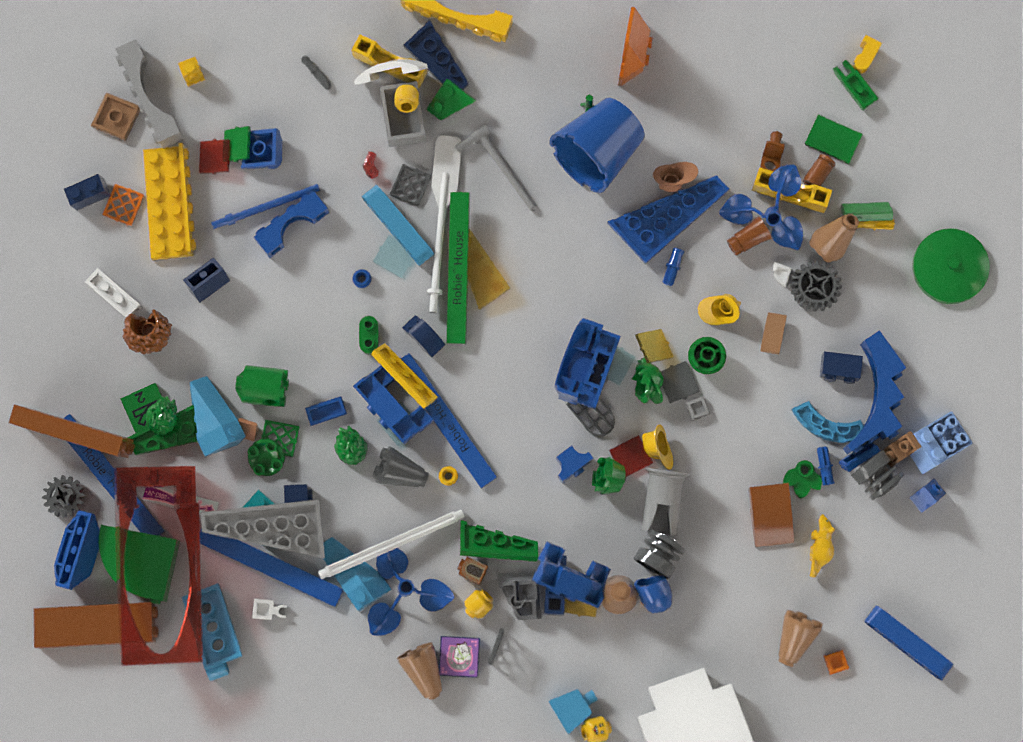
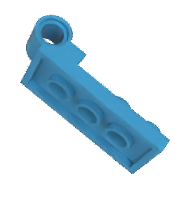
M217 583L182 597L198 651L210 681L229 675V668L226 662L242 657L241 648L220 584ZM205 604H210L211 611L203 614L202 607ZM216 622L217 629L209 632L207 629L208 624ZM217 640L223 641V647L220 650H214L213 644Z

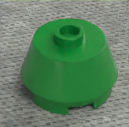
M702 337L694 341L690 346L688 360L692 368L697 372L706 375L714 374L724 366L726 350L717 339Z
M600 457L597 460V463H599L597 471L593 470L592 486L596 487L594 491L599 492L601 495L618 493L625 483V467L611 457Z

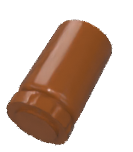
M820 154L802 180L805 185L815 184L821 186L836 163L827 155Z

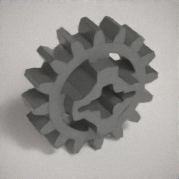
M61 475V480L54 477V483L48 481L49 489H43L47 492V495L42 496V499L47 500L43 505L45 507L50 506L48 512L53 513L55 511L54 516L57 517L61 514L62 517L66 518L67 513L74 516V510H80L79 504H85L81 501V498L86 497V495L81 493L84 487H78L80 482L78 480L73 482V477L71 476L66 480L64 475ZM63 484H69L73 488L66 489ZM63 492L67 494V495L65 496V499H66L65 501L62 500V499H60V498L63 497V494H62ZM62 504L65 509H58L55 505Z

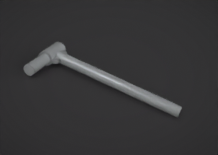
M486 125L455 146L456 150L461 152L473 143L483 144L531 211L536 207L489 141L491 132Z

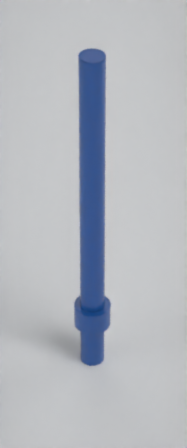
M319 185L307 187L235 214H227L224 218L213 221L211 224L213 229L227 224L228 226L236 224L235 221L294 201L306 193L319 192Z

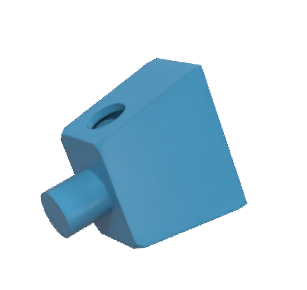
M577 689L548 702L567 734H569L592 714L589 705L598 699L593 690L582 696Z

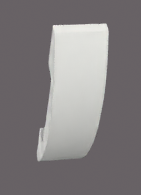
M392 60L367 69L355 79L354 83L357 85L380 79L378 74L380 71L401 67L403 74L427 69L428 66L416 60Z

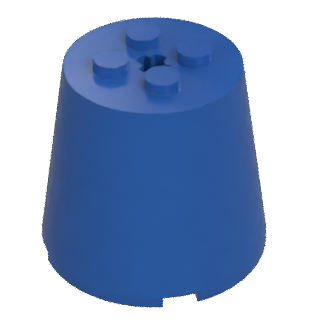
M605 98L555 132L550 137V146L554 147L555 152L553 155L572 179L581 186L586 184L591 187L590 190L592 192L602 193L609 187L642 143L645 133L640 121L628 107L616 99Z

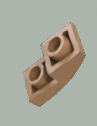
M768 312L760 352L780 354L787 315Z
M909 431L883 450L891 458L888 463L889 466L893 467L922 446L913 433Z

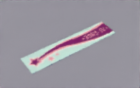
M149 483L146 485L142 498L145 501L200 516V512L217 511L219 504L216 501Z

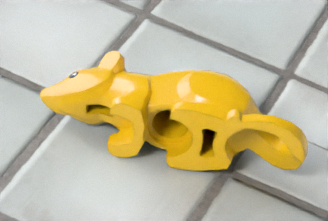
M821 514L819 517V531L813 530L811 532V539L815 540L813 546H810V561H812L810 577L812 578L816 577L822 566L828 564L834 556L831 538L835 528L832 527L824 514Z

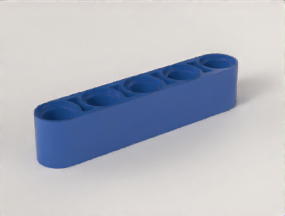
M876 605L864 620L869 627L937 679L942 681L954 664L879 606Z

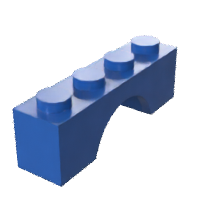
M314 191L303 195L299 203L290 205L282 216H276L271 220L270 225L266 228H260L255 233V241L269 258L284 248L283 235L290 224L300 220L316 224L329 214L328 208Z

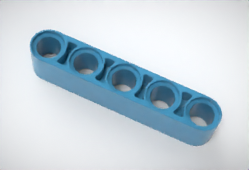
M375 185L362 196V199L419 266L434 255L429 245L378 185Z

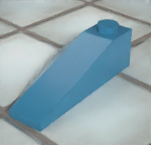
M333 537L323 543L325 555L323 559L328 566L354 555L352 551ZM366 562L334 575L359 612L391 591L385 579Z

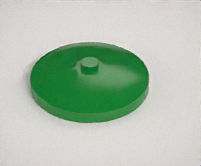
M949 228L931 233L919 244L913 256L912 270L917 285L928 297L940 303L958 304L970 300L982 290L989 276L990 263L984 246L977 238L963 230Z

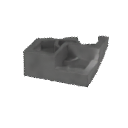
M534 580L498 582L499 588H502L507 597L506 600L514 609V614L518 620L541 619L539 584Z

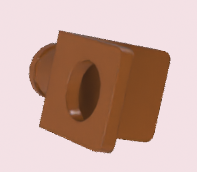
M779 131L771 132L770 141H766L760 165L761 168L767 169L765 167L766 162L774 163L775 168L770 170L773 172L780 167L781 157L785 148V144H781L783 134Z

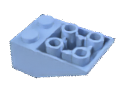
M951 411L913 434L922 447L910 456L923 475L973 443Z

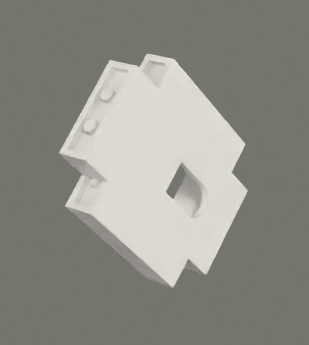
M704 668L648 687L655 711L638 716V722L646 742H753L732 684L712 690Z

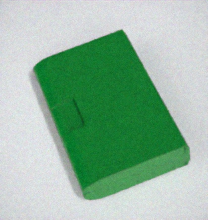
M889 202L841 204L842 215L853 214L857 217L858 221L893 220V210Z

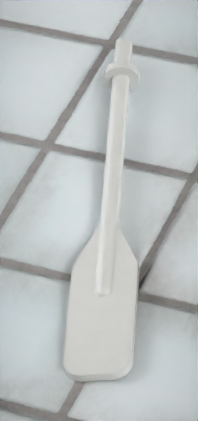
M439 136L435 143L431 188L439 212L432 287L427 289V294L431 295L429 313H437L438 296H441L443 292L439 289L446 209L450 204V192H457L461 152H458L455 146L461 143V140L454 136Z

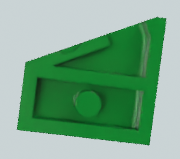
M446 79L426 110L442 121L470 104L475 103L477 100L451 80Z

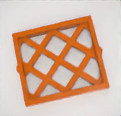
M115 184L102 215L132 226L144 194ZM118 189L126 190V193L120 195ZM134 193L139 197L132 199L130 194ZM128 195L130 201L124 203L121 197ZM120 199L121 205L115 207L113 201ZM132 203L134 209L127 211L125 205ZM123 207L125 213L119 215L116 209ZM115 211L116 217L110 216L108 213ZM127 215L129 221L121 220L120 217Z

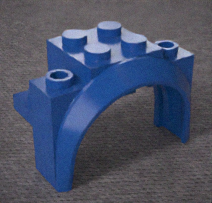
M585 318L580 320L568 343L556 377L554 387L557 394H559L558 399L574 405L579 403L593 409L596 408L621 338L620 335L603 330L602 324Z

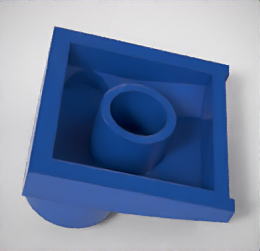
M273 128L250 131L249 159L242 160L241 168H278L282 163L283 141L280 130Z

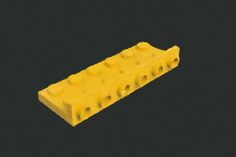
M179 143V146L166 147L164 149H144L151 259L161 260L194 256L193 250H196V241L192 239V232H195L194 221H191L193 204L189 201V196L192 195L191 184H188V177H191V172L186 162V159H189V150L185 148L183 143Z

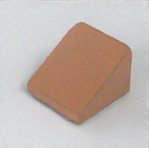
M239 418L238 421L246 436L244 439L255 441L259 431L258 424Z

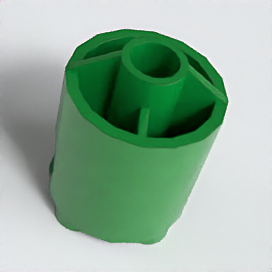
M246 365L244 371L237 375L235 390L242 403L285 407L286 405L285 390L288 391L289 387L288 370Z

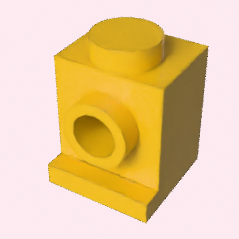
M196 57L178 63L188 87L205 80Z

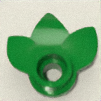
M803 460L795 468L785 473L783 483H789V486H793L797 497L802 499L808 495L811 488L820 490L822 479L815 472L814 465L810 461ZM806 467L808 473H802L801 468Z

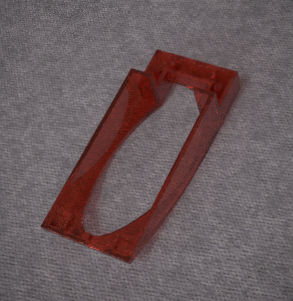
M195 466L116 467L114 469L115 540L121 666L203 662L199 503H196ZM173 487L174 510L180 521L188 552L189 591L185 615L174 646L163 654L155 653L142 638L134 620L125 587L124 551L133 513L139 507V504H137V488Z

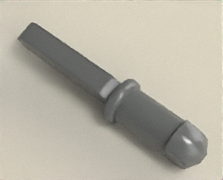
M303 56L301 59L302 63L311 71V74L326 90H329L331 86L327 77L313 64L308 56Z

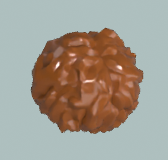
M154 309L148 319L143 316L129 314L124 320L125 328L123 329L124 334L122 337L129 349L136 353L140 352L145 355L146 353L161 352L162 348L168 344L169 336L172 335V324L169 323L168 318Z

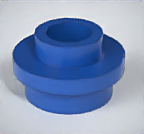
M360 269L353 274L352 281L356 287L366 288L371 283V275L367 270ZM361 276L366 278L364 282L359 281Z

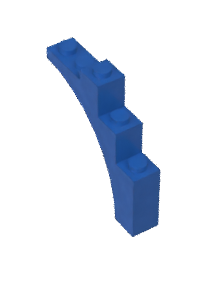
M880 330L860 344L872 370L874 396L870 415L863 429L843 448L847 455L852 451L854 454L858 453L864 448L863 444L867 441L871 444L878 438H881L883 441L888 437L891 440L900 434L898 430L903 427L891 410L901 405L900 401L904 398L894 381L903 376L902 372L906 369V366Z

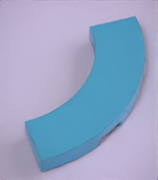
M810 401L791 409L796 419L804 428L817 437L831 442L850 443L864 427L861 420L851 423H836L827 420L813 408Z

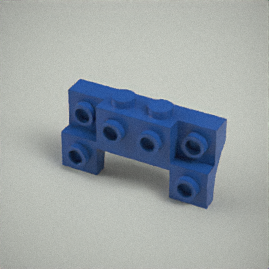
M381 365L372 373L360 379L353 387L369 404L367 409L373 415H379L381 425L386 430L390 428L405 445L418 432L421 433L429 426L434 419L421 406L411 414H408L386 389L395 379Z
M547 541L538 557L541 563L532 580L539 585L549 588L550 592L558 596L562 593L565 595V598L573 602L579 600L599 608L604 599L605 583L611 569L603 564L592 561L586 574L562 565L560 563L566 550Z

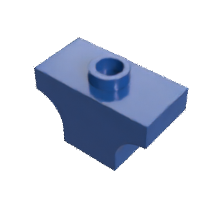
M570 446L556 457L557 462L561 466L558 479L563 484L573 475L578 477L585 471L583 468L593 461L592 455L589 452L585 454L578 453L573 446Z
M934 478L909 498L922 513L938 502L946 492Z

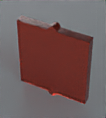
M213 139L212 141H200L199 173H212L216 175V173L229 172L230 140Z
M639 435L609 450L612 458L624 465L626 477L653 464L651 457L645 452Z

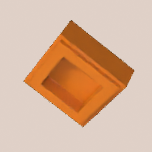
M843 650L823 656L830 675L849 669Z

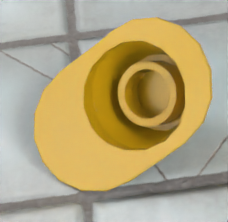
M731 294L707 297L699 303L698 314L705 323L710 325L734 323L740 315L739 306L741 301H738Z
M659 424L654 431L642 435L644 449L648 456L653 459H660L664 467L671 470L673 467L672 452L667 441L665 429Z

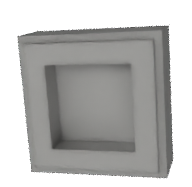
M704 396L685 402L692 421L710 415Z

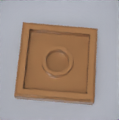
M106 92L91 123V127L126 141L140 112V108L134 103Z

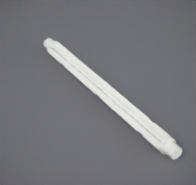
M462 510L452 511L434 521L402 533L346 559L325 566L324 569L318 571L321 579L330 578L438 529L456 523L459 519L464 518Z

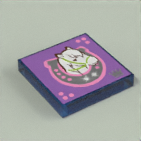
M441 636L440 676L478 678L480 638Z

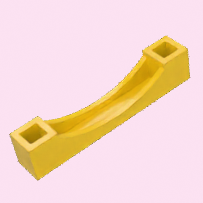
M400 0L401 6L409 12L417 11L424 17L437 18L441 23L454 24L461 30L469 29L476 35L489 36L496 42H506L513 24L512 15L497 10L487 15H470L451 10L436 0Z

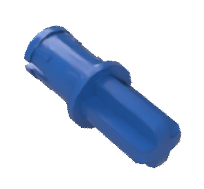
M673 248L669 263H666L667 269L662 282L667 286H673L677 272L681 269L679 266L684 251L679 248Z
M828 447L817 448L820 465L818 469L821 472L822 485L835 484L832 472L833 464L830 461Z

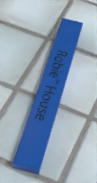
M408 353L402 357L401 360L438 397L425 410L434 419L439 430L482 489L495 480L497 476L411 354Z
M71 414L64 417V419L76 422ZM67 441L140 532L161 536L165 532L101 451Z

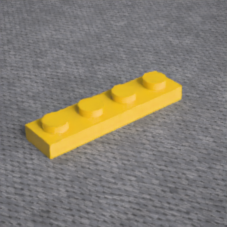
M386 343L371 353L377 362L384 367L423 409L438 398Z

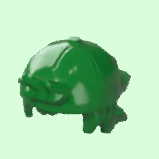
M643 357L638 360L636 372L631 378L636 381L635 396L643 403H647L651 399L654 404H660L663 402V394L660 390L664 381L662 372L656 365L648 363L646 358Z

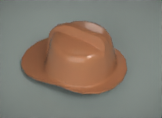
M690 162L662 165L653 172V178L659 184V189L666 192H677L683 184L692 182L698 176L697 166Z

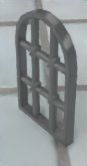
M600 397V402L608 411L602 414L596 407L595 410L599 414V418L595 421L588 413L590 407L584 408L581 404L577 403L581 412L576 414L569 405L571 403H567L568 408L592 435L597 437L606 436L613 430L615 417L611 409L608 408ZM583 413H585V415L590 419V423H592L588 427L579 417ZM609 413L613 418V425L606 419ZM602 419L610 427V430L606 433L598 426V422ZM595 426L601 434L593 433L590 428Z

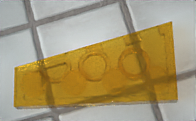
M469 228L468 280L478 309L481 310L511 288Z

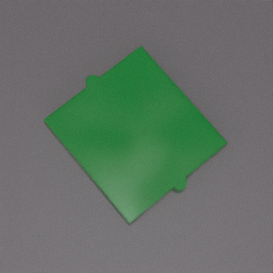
M236 126L234 129L224 130V163L233 161L237 163L239 160L249 159L250 126Z

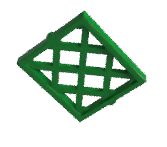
M265 420L261 439H269L268 436L275 433L277 439L274 441H280L282 449H285L287 452L284 453L285 456L293 457L300 426ZM272 424H276V425H280V426H278L277 428L274 429V427L272 426ZM269 425L272 431L266 434V427ZM284 426L291 427L292 429L287 431ZM283 428L285 433L279 437L276 431ZM295 430L296 435L295 438L292 439L289 433ZM287 435L291 441L284 444L281 439ZM293 443L292 451L289 452L287 446Z

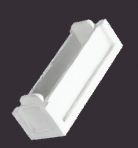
M98 268L85 281L87 286L98 293L125 318L142 308L138 302Z

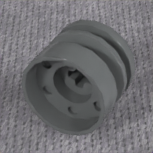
M884 450L880 451L851 475L859 485L866 481L869 482L865 493L869 492L872 488L876 491L870 496L872 501L887 494L898 485L904 476L902 472L898 473L895 477L892 475V472L898 468L897 466L887 469L886 465L890 462L891 458Z
M649 530L648 536L653 540L644 539V542L650 547L649 550L640 547L633 559L655 574L663 575L666 579H669L675 570L674 565L669 560L680 561L681 558L674 552L684 554L685 549L672 537Z

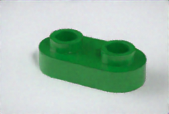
M365 316L359 322V346L363 353L369 355L379 347V325L373 316ZM367 322L372 323V326L370 328L365 327V324ZM367 341L372 342V345L370 347H367L365 345Z

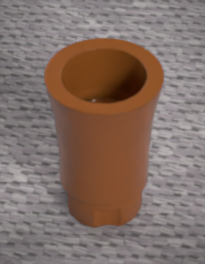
M758 216L742 230L735 233L733 237L729 238L727 243L734 255L737 256L760 243L772 239V236L762 219Z

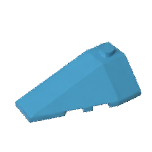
M207 376L191 381L189 385L192 405H194L196 437L204 456L206 457L239 445L246 436L238 419Z

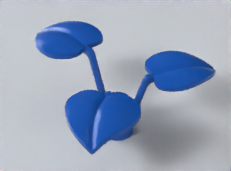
M793 164L784 165L771 174L769 188L777 192L775 206L768 208L765 213L751 207L752 201L748 196L736 194L725 202L719 210V214L729 222L746 224L752 220V211L762 216V218H766V222L770 226H774L772 228V238L778 245L799 250L803 241L802 225L793 216H788L782 221L779 210L780 194L792 196L801 187V177L797 166Z
M395 548L379 555L376 559L377 571L384 579H390L395 575L396 579L400 581L397 588L399 595L391 607L386 603H377L371 607L368 613L370 634L383 636L393 632L399 626L401 620L400 614L393 609L402 597H408L412 592L421 595L419 598L420 605L425 610L431 612L441 610L455 596L446 584L437 579L424 580L421 584V591L414 588L411 580H403L398 574L406 571L408 558L402 550Z

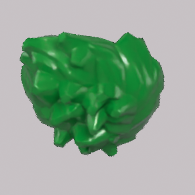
M163 396L148 408L145 420L149 430L155 435H166L177 425L178 415L176 414L177 405L175 399L170 401L168 396Z
M347 426V429L340 427L338 430L339 435L336 436L337 440L334 444L335 452L345 464L357 465L365 459L368 443L364 440L363 436H360L350 426Z

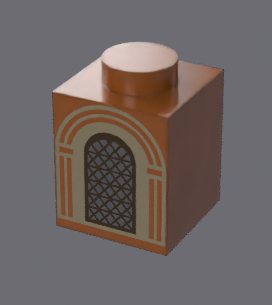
M467 556L465 560L461 559L457 570H459V576L480 585L488 570V566Z

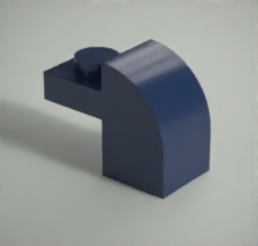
M416 315L402 327L430 357H433L446 345L438 334L422 318L420 319Z

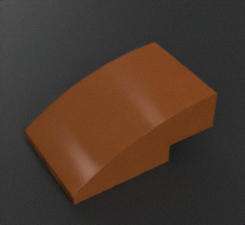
M789 483L749 487L750 514L755 547L794 543Z

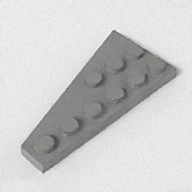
M319 500L200 512L202 532L325 558Z

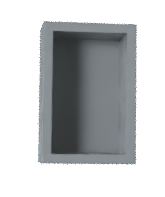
M417 81L380 87L389 147L426 142L420 97L417 109L409 113L399 111L394 103L395 91L399 86L412 85L418 90Z

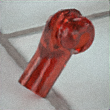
M368 151L362 167L366 175L374 179L379 175V170L374 165L377 154Z

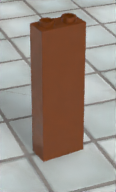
M14 404L8 422L9 424L118 457L129 458V455L134 451L133 439Z
M152 602L34 608V648L154 643L159 636L158 626H155V618H158V607Z

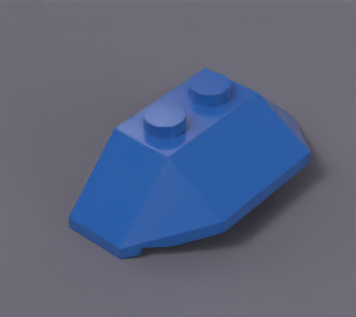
M79 510L66 526L54 563L55 586L72 590L91 576L99 551L100 528L95 514Z

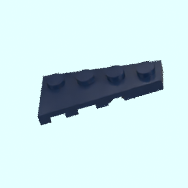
M430 20L403 44V47L417 61L427 64V70L442 85L446 79L451 80L463 90L469 85V82L458 64L454 61L450 51L446 48Z

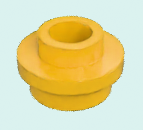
M451 466L443 467L439 472L440 482L446 486L456 483L458 479L456 469ZM451 473L452 478L449 480L445 479V474Z

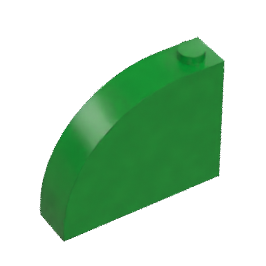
M101 524L99 551L103 565L110 577L126 591L148 598L149 602L159 605L161 601L167 602L180 541Z

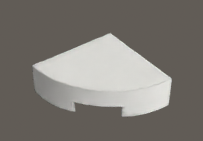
M774 262V278L780 285L786 287L792 268Z

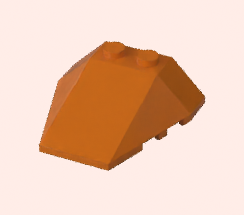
M631 7L618 81L619 86L624 85L642 73L644 65L648 66L650 55L646 53L647 48L652 46L653 37H649L650 29L635 7Z

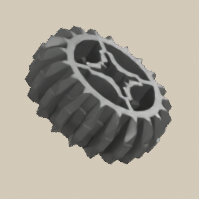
M816 260L813 266L812 262L808 261L807 267L802 264L800 266L801 270H795L796 275H793L791 278L794 282L790 284V287L796 288L791 291V294H797L794 301L801 300L800 307L805 303L807 305L806 310L813 306V311L816 312L819 306L820 310L824 311L825 305L831 308L832 303L838 301L836 297H840L841 293L838 290L842 289V285L836 283H839L841 278H835L838 271L832 273V265L827 269L825 267L826 262L819 266V261ZM813 272L820 273L824 275V277L818 278L814 275ZM805 276L808 287L803 291L801 280ZM830 282L831 292L827 297L824 285ZM821 283L819 288L816 287L811 289L813 284L817 285ZM814 294L821 298V300H814L808 296Z

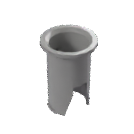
M645 467L649 474L641 531L649 532L657 512V506L662 504L668 505L669 534L677 536L683 483L686 476H689L690 473Z

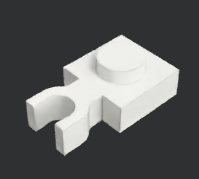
M254 599L252 618L272 620V614L280 618H286V615L279 614V609L281 607L287 608V605L275 607L273 606L274 600Z

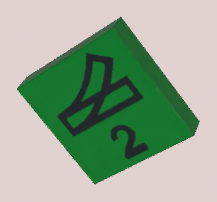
M156 383L120 398L135 433L148 427L145 420L146 412L152 404L162 397Z

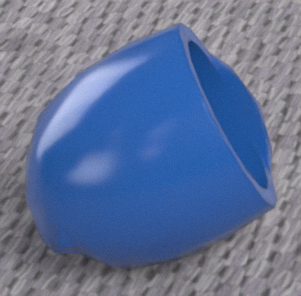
M658 575L635 581L634 586L640 597V603L649 612L663 613L671 607L672 591L665 576Z

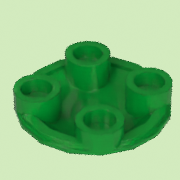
M268 438L260 439L254 442L247 451L248 463L253 472L258 476H272L278 473L284 466V451L281 445L274 440Z

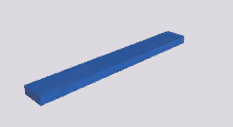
M202 528L195 542L334 607L337 606L344 591L334 584L242 541L204 533Z

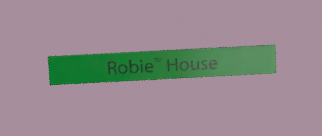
M450 192L447 344H466L470 192Z

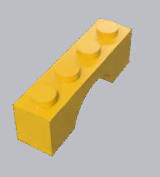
M359 34L351 49L353 58L372 67L392 60H414L412 58L398 57L382 48L376 41ZM401 67L383 71L406 83L417 81L419 89L428 73L427 69L403 74Z
M759 167L751 191L776 198L777 192L769 188V178L773 171ZM815 184L801 185L799 191L792 196H784L781 193L780 200L824 213L832 190Z

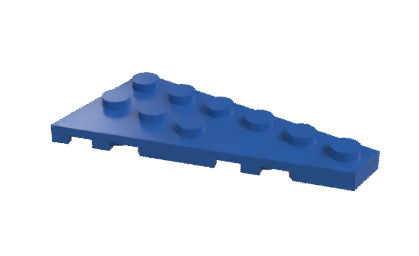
M716 175L690 188L678 191L671 196H666L647 204L638 210L628 212L619 218L609 220L607 224L646 264L725 195L729 188Z

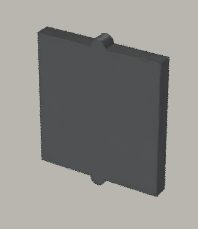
M686 361L675 366L670 365L669 368L661 371L664 378L663 389L670 404L681 399L686 400L688 396L699 392Z

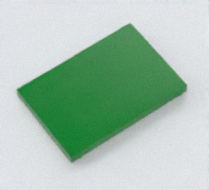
M818 114L805 141V145L849 164L863 134Z

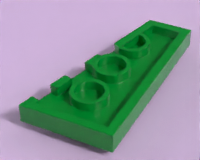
M194 405L176 413L178 415L177 425L166 435H155L147 427L127 437L134 440V454L138 456L198 442L196 437L197 426L194 422Z
M463 520L460 522V556L537 562V541L516 535L512 537L507 536L498 530L495 532L484 529V526L476 525L475 527L468 525Z

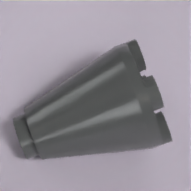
M383 447L379 457L381 459L380 466L376 465L373 472L376 483L409 487L425 486L429 473L425 472L424 468L393 447Z

